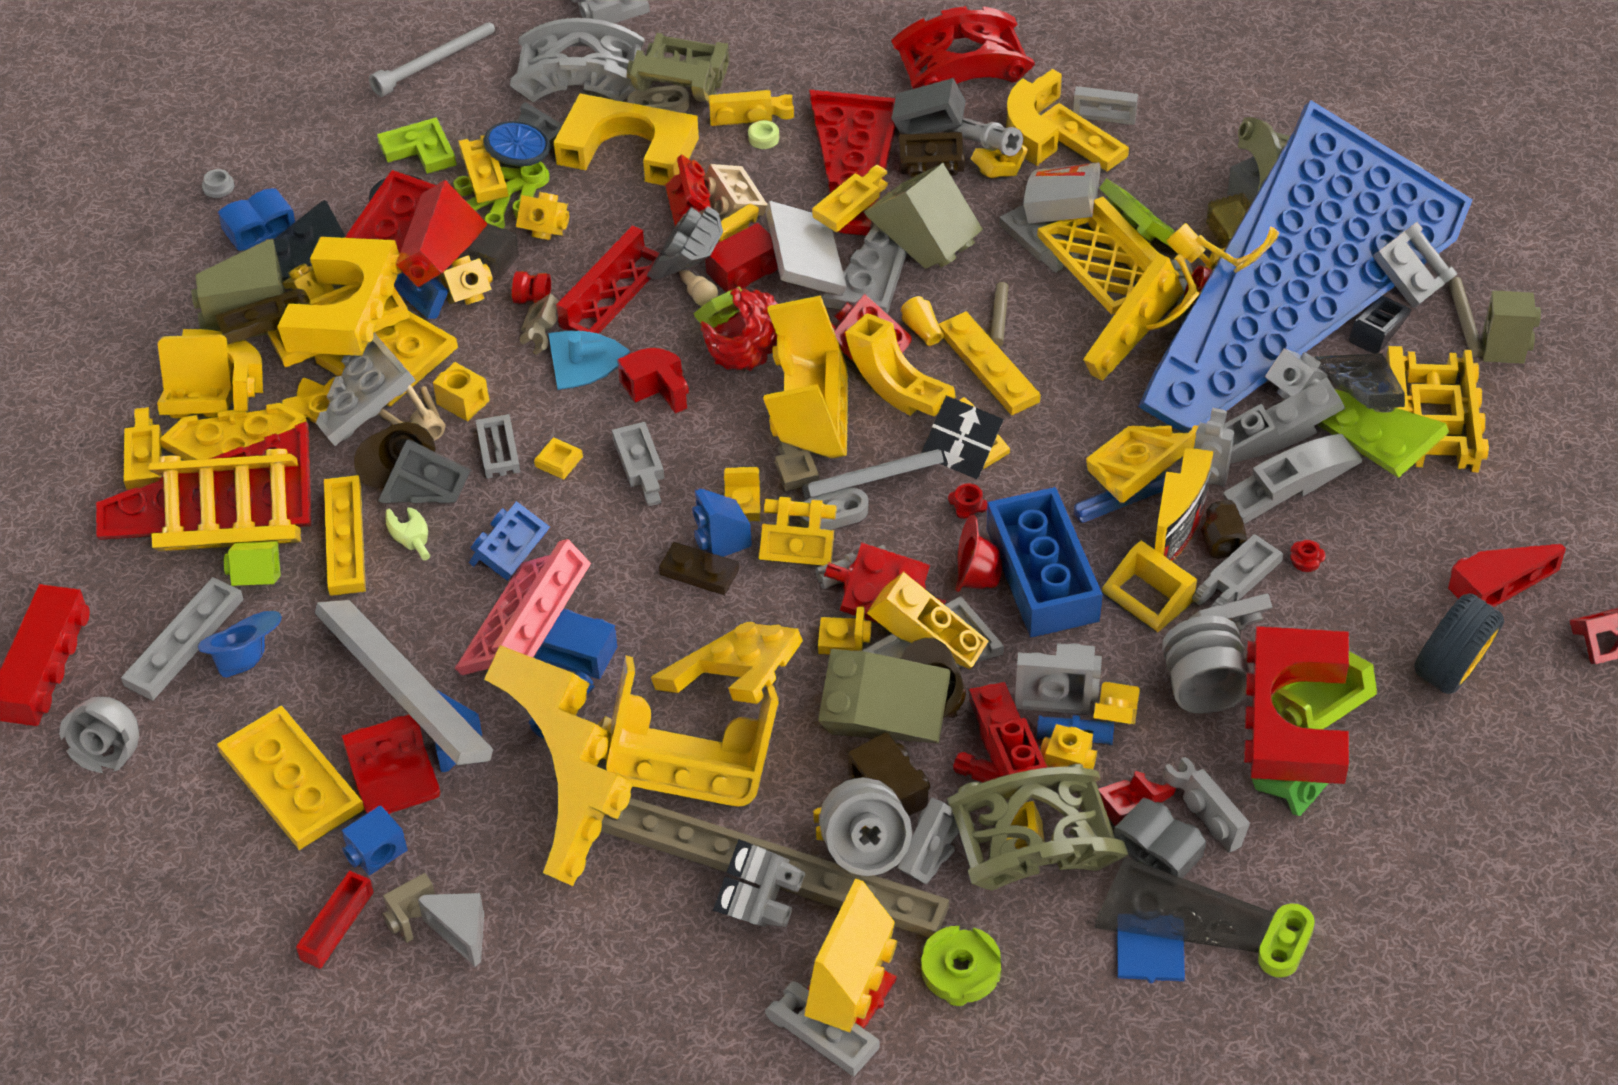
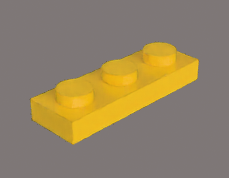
M1060 103L1041 115V117L1059 127L1058 141L1092 163L1100 162V167L1106 172L1128 157V146Z

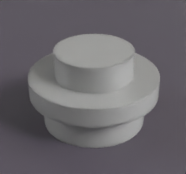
M214 169L205 174L202 189L207 196L220 198L233 191L234 181L225 170Z

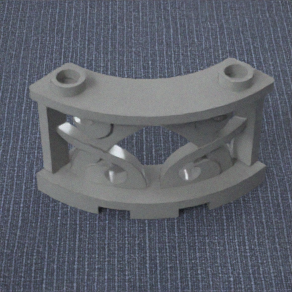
M567 18L544 23L519 37L518 43L522 48L518 72L511 77L510 86L532 102L552 92L567 90V85H583L584 90L598 92L617 101L625 100L630 93L636 90L631 83V79L626 77L627 66L630 60L634 61L637 50H641V47L644 45V38L625 27L597 19ZM589 46L597 53H592L585 57H568L560 52L567 47Z

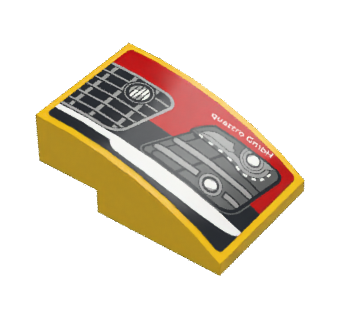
M1185 447L1181 474L1166 472L1157 524L1155 550L1170 561H1173L1184 550L1200 524L1207 502L1213 451Z

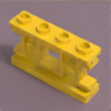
M1388 346L1384 366L1387 405L1446 423L1449 430L1447 435H1461L1464 423L1466 424L1467 437L1445 436L1415 463L1416 467H1423L1426 455L1457 456L1458 469H1465L1466 464H1470L1471 472H1479L1481 461L1488 458L1489 443L1488 439L1482 438V434L1485 431V414L1479 413V408L1482 404V389L1476 388L1479 377L1478 363H1473L1472 350H1464L1462 358H1457L1456 353H1449L1447 365L1416 364L1415 352L1408 351L1407 356H1403L1402 346ZM1458 373L1460 374L1461 387H1460V385H1441V384H1455V383H1456V379H1457V374H1458ZM1406 378H1407V383H1426V384H1411L1410 393H1409V396H1407ZM1421 403L1451 404L1452 415H1422Z

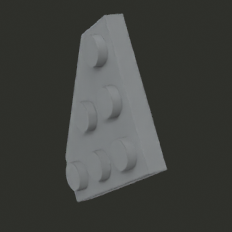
M375 333L373 334L372 341L368 342L362 356L344 355L342 363L345 365L344 371L341 376L335 377L327 395L330 404L327 411L320 412L316 424L334 446L342 440L348 439L360 425L369 418L375 417L386 404L395 397L402 395L416 381Z

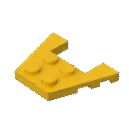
M745 622L731 632L654 674L651 680L655 690L679 693L702 673L740 677L728 687L732 700L758 704L764 697L762 688L765 684L766 686H772L777 679L774 673L779 665L780 667L786 666L803 640L797 628Z

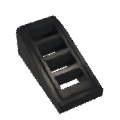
M1381 296L1355 320L1349 336V342L1372 354H1378L1410 315L1411 309L1386 296ZM1381 310H1383V311H1385V312H1387V313H1390V314L1394 315L1395 317H1392V316H1390V315H1388V314L1382 312Z

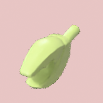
M408 507L407 512L410 521L400 523L393 511L387 509L385 521L392 538L409 550L416 549L422 560H428L430 554L424 546L428 539V527L422 515L417 510Z

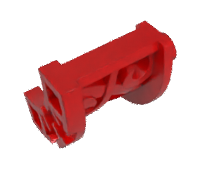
M966 6L942 10L941 16L926 22L922 18L906 27L891 40L893 47L899 51L910 77L912 89L952 78L956 84L970 79L985 77L999 78L1015 83L1035 66L1034 60L1026 56L1014 28L1018 25L1015 17L990 7H982V10H968ZM968 38L976 43L983 44L977 51L963 54L946 51L955 39ZM928 64L927 70L921 74L920 70Z

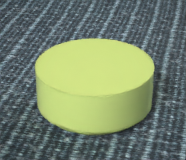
M757 121L748 129V141L753 147L758 149L771 148L779 142V128L770 121Z

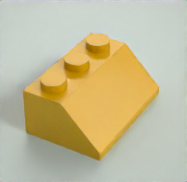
M854 880L815 960L804 1014L808 1018L849 1033L857 1017L864 1020L872 996L868 995L870 989L878 990L885 970L881 965L883 962H891L897 946V940L891 939L895 924L894 920L861 880Z

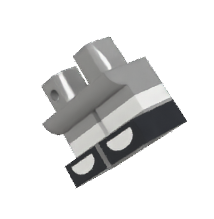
M738 839L726 873L759 884L761 888L759 889L724 877L713 911L766 927L767 924L786 927L792 913V907L775 901L780 886L798 892L804 880L805 872L789 864L790 860Z

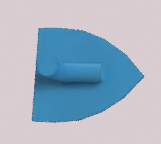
M586 331L548 333L557 390L591 384L606 377L618 368L617 359L630 353L629 349L617 341L598 333Z

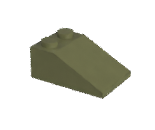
M831 649L818 721L832 735L876 738L887 732L893 740L939 743L950 670L866 651Z

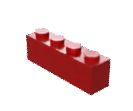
M38 585L0 669V721L38 726L43 714L49 712L55 686L60 684L64 678L65 663L68 656L74 654L79 631L82 626H86L89 620L90 609L86 605L80 589Z

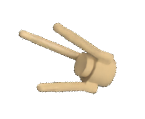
M410 385L406 393L417 408L411 415L410 421L426 428L435 441L443 435L446 424L440 418L428 389L425 386L421 388L423 398L428 407L427 409ZM383 408L378 413V415L393 425L402 423V421Z

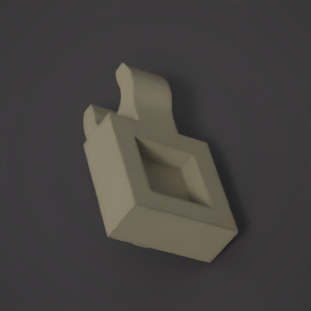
M552 294L547 295L529 307L521 328L524 333L520 337V343L524 345L533 340L535 343L533 353L535 355L548 347V338L545 332L551 329L557 320L556 304L559 300Z
M779 439L781 444L778 447L780 455L775 456V465L785 491L801 488L803 484L818 481L819 474L810 451L804 449L798 451L797 447L783 443Z

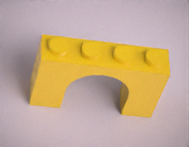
M579 94L554 140L556 165L586 170L597 148L604 141L619 135H637L651 142L643 158L645 182L665 186L675 175L680 173L676 158L683 154L689 159L699 139L698 118L696 115Z
M320 237L310 257L318 284L352 285L360 287V289L350 298L336 304H288L277 326L286 351L363 355L368 342H371L373 339L374 328L378 319H381L383 316L385 303L388 297L393 294L397 276L402 273L396 266L400 254L395 240Z

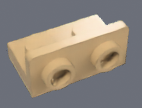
M710 164L704 181L710 192L709 201L711 208L719 213L721 221L750 203L759 208L758 215H764L767 203L742 166Z

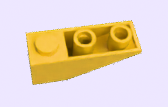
M904 572L882 589L867 612L893 635L907 642L913 643L922 638H936L946 644L957 664L968 669L974 666L988 643L985 637Z

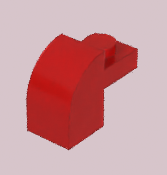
M646 348L617 359L620 383L635 403L660 393L675 414L687 409L686 395L689 394V388L682 376L681 359L676 354L665 349Z

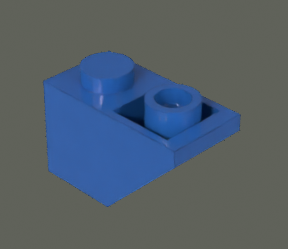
M705 489L695 491L696 506L692 507V512L698 529L694 530V536L701 550L706 549L707 552L725 557L752 546L751 524L735 499Z

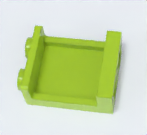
M1349 651V667L1345 684L1323 682L1291 683L1282 687L1274 694L1271 699L1273 706L1283 719L1295 726L1308 729H1325L1377 694L1373 664Z

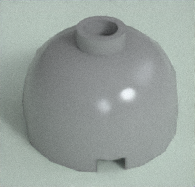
M98 696L77 704L62 720L59 735L61 740L64 737L66 738V742L70 746L66 752L75 762L85 769L103 773L101 766L117 771L132 756L138 746L139 726L132 711L122 702L111 697ZM113 745L114 753L103 757L102 754Z

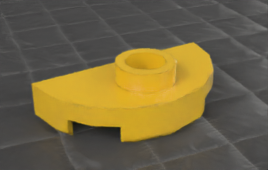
M750 203L731 216L724 218L721 221L723 233L717 243L748 228L750 222L756 223L759 208Z

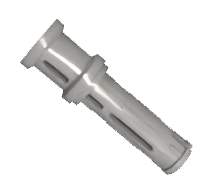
M963 118L961 126L944 130L946 133L962 132L963 138L981 142L985 149L991 151L998 149L1007 156L1017 154L1023 144V135L1019 129L1015 127L1004 128L1002 124L997 122L984 124Z

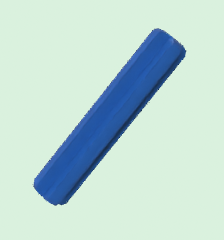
M1163 471L1124 503L1119 502L1109 491L1076 503L1074 505V514L1080 523H1085L1160 493L1164 488L1166 471Z

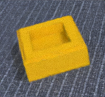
M553 437L534 459L536 468L564 480L583 458V453L581 449Z

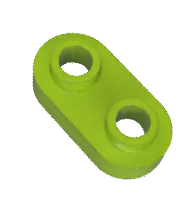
M1291 903L1281 906L1276 911L1261 943L1258 955L1259 965L1268 975L1278 978L1287 977L1298 968L1312 937L1315 924L1312 913L1306 907ZM1295 926L1299 931L1293 932L1286 927ZM1281 957L1285 962H1277L1272 958Z

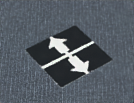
M946 395L921 453L939 449L944 460L943 463L939 464L978 480L1004 419Z

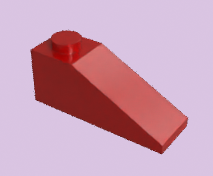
M1562 544L1480 551L1469 558L1464 557L1454 564L1451 569L1452 574L1448 589L1458 599L1464 594L1471 593L1487 602V604L1496 607L1558 572L1566 548Z

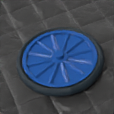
M521 121L497 123L490 127L484 136L486 151L496 160L512 166L537 164L544 160L550 151V141L547 135L536 126Z

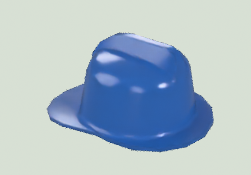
M264 611L254 614L222 632L206 637L198 644V649L200 652L211 654L222 677H230L251 669L260 661L265 651L264 636L279 625L282 616L277 611Z

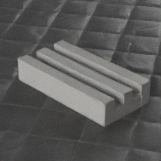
M1076 86L1073 112L1084 119L1135 125L1138 94Z
M510 415L476 420L486 478H492V473L498 472L500 476L507 475L506 471L513 470L514 474L520 473ZM500 425L505 426L511 457L510 461H504L498 426ZM491 427L497 463L492 464L490 463L484 428Z

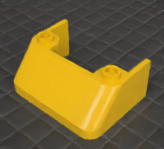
M821 295L768 306V313L777 333V345L773 346L772 349L773 358L776 366H782L784 371V391L766 394L763 397L770 415L769 423L772 435L774 437L778 436L783 443L831 459L846 456L848 373L845 359Z
M625 655L610 729L612 734L609 738L606 757L607 771L633 783V787L736 807L745 806L752 802L758 792L779 702L774 685L765 687L758 719L739 717L732 720L725 728L722 742L649 728L651 720L649 704L642 697L630 694L635 668L633 657Z

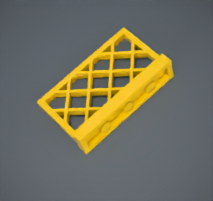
M1104 197L1094 200L1092 217L1060 220L1040 227L1037 230V237L1111 315L1118 311L1134 288V281H1139L1158 254ZM1088 222V225L1094 231L1080 229L1077 226ZM1061 234L1070 237L1068 241L1055 239L1052 235ZM1073 238L1090 240L1092 244L1088 246L1074 243ZM1096 242L1107 244L1112 250L1095 247ZM1069 253L1088 255L1087 261L1075 259ZM1092 256L1111 260L1110 266L1091 262ZM1115 261L1126 263L1131 270L1114 267ZM1088 271L1107 275L1106 281L1092 278ZM1113 276L1128 279L1130 283L1129 285L1110 282V279ZM1107 291L1124 294L1126 297L1114 301L1107 294Z

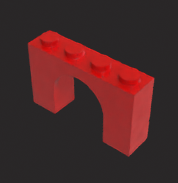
M1256 626L1255 641H1247L1246 663L1253 664V673H1247L1245 690L1246 696H1253L1252 706H1246L1245 729L1252 730V740H1245L1244 763H1251V778L1345 784L1349 768V731L1308 729L1295 726L1278 714L1271 699L1279 689L1295 682L1345 684L1349 667V632Z

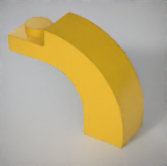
M1051 69L1042 77H1038L1034 83H1030L1022 78L1011 90L1007 101L1006 128L1015 127L1021 131L1023 145L1028 149L1025 159L1036 166L1058 150L1059 127L1039 115L1042 110L1061 97L1062 74L1054 69Z
M867 313L845 332L849 350L863 377L885 401L907 415L911 416L915 411L919 410L935 417L946 395L952 398L956 397L953 386L924 375L907 361L897 344L893 323Z
M183 329L182 336L222 335L220 331L204 329ZM244 340L228 344L234 411H248L249 397H255V393H263L261 355L252 344Z

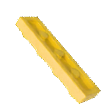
M967 311L938 324L944 334V340L1011 416L1040 403L1041 394Z
M359 475L324 479L327 584L329 594L334 596L366 592L362 498Z

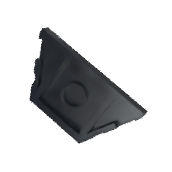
M322 200L273 239L283 282L291 278L289 272L302 264H306L307 267L312 266L310 257L320 237H345L327 201Z

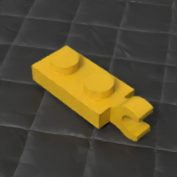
M770 90L709 95L711 126L754 123L763 120L772 121V115H776L781 119L794 118L793 97L789 94L771 97Z
M876 165L864 177L855 173L812 208L813 218L833 231L838 232L880 197V192L888 186V183L881 179L887 174V170Z
M149 407L136 408L134 411L135 427L124 428V484L127 490L135 487H144L159 481V478L162 477V475H156L149 470V463L159 462V457H162V445L160 442L162 432L159 424L153 425V419L149 417Z

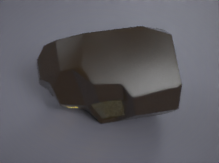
M1232 500L1212 503L1206 510V521L1201 528V532L1211 556L1217 559L1229 557L1247 540L1244 522L1236 504Z

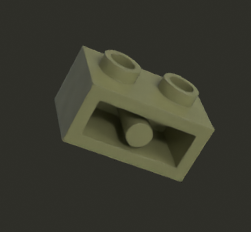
M1492 291L1481 335L1484 351L1483 362L1525 363L1527 351H1533L1535 333L1533 328L1539 327L1541 320V308L1535 307L1533 292Z

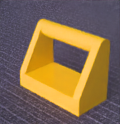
M1141 540L1125 556L1104 584L1101 592L1156 632H1159L1194 602L1192 598L1196 591L1197 579ZM1136 574L1170 600L1159 615H1157L1122 590L1120 586Z

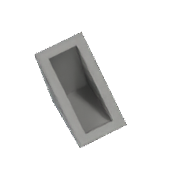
M480 893L423 895L419 898L418 902L423 921L476 967L481 962L484 910Z

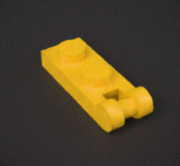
M485 135L480 136V139L469 141L468 139L458 141L461 156L464 160L477 203L509 197L499 161L493 158L484 146Z

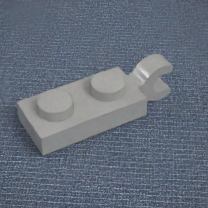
M1212 408L1210 421L1207 424L1200 422L1198 426L1194 449L1213 451L1209 484L1224 487L1229 473L1234 431L1224 428L1227 411Z
M641 422L613 429V441L630 486H642L648 507L662 503L658 493L660 487L657 480L665 479L664 469L646 423Z
M1186 757L1181 758L1178 767L1180 772H1177L1170 764H1167L1163 772L1164 780L1170 786L1185 790L1183 799L1188 808L1201 819L1213 838L1218 840L1229 853L1240 848L1250 822L1204 769L1196 771L1193 763Z

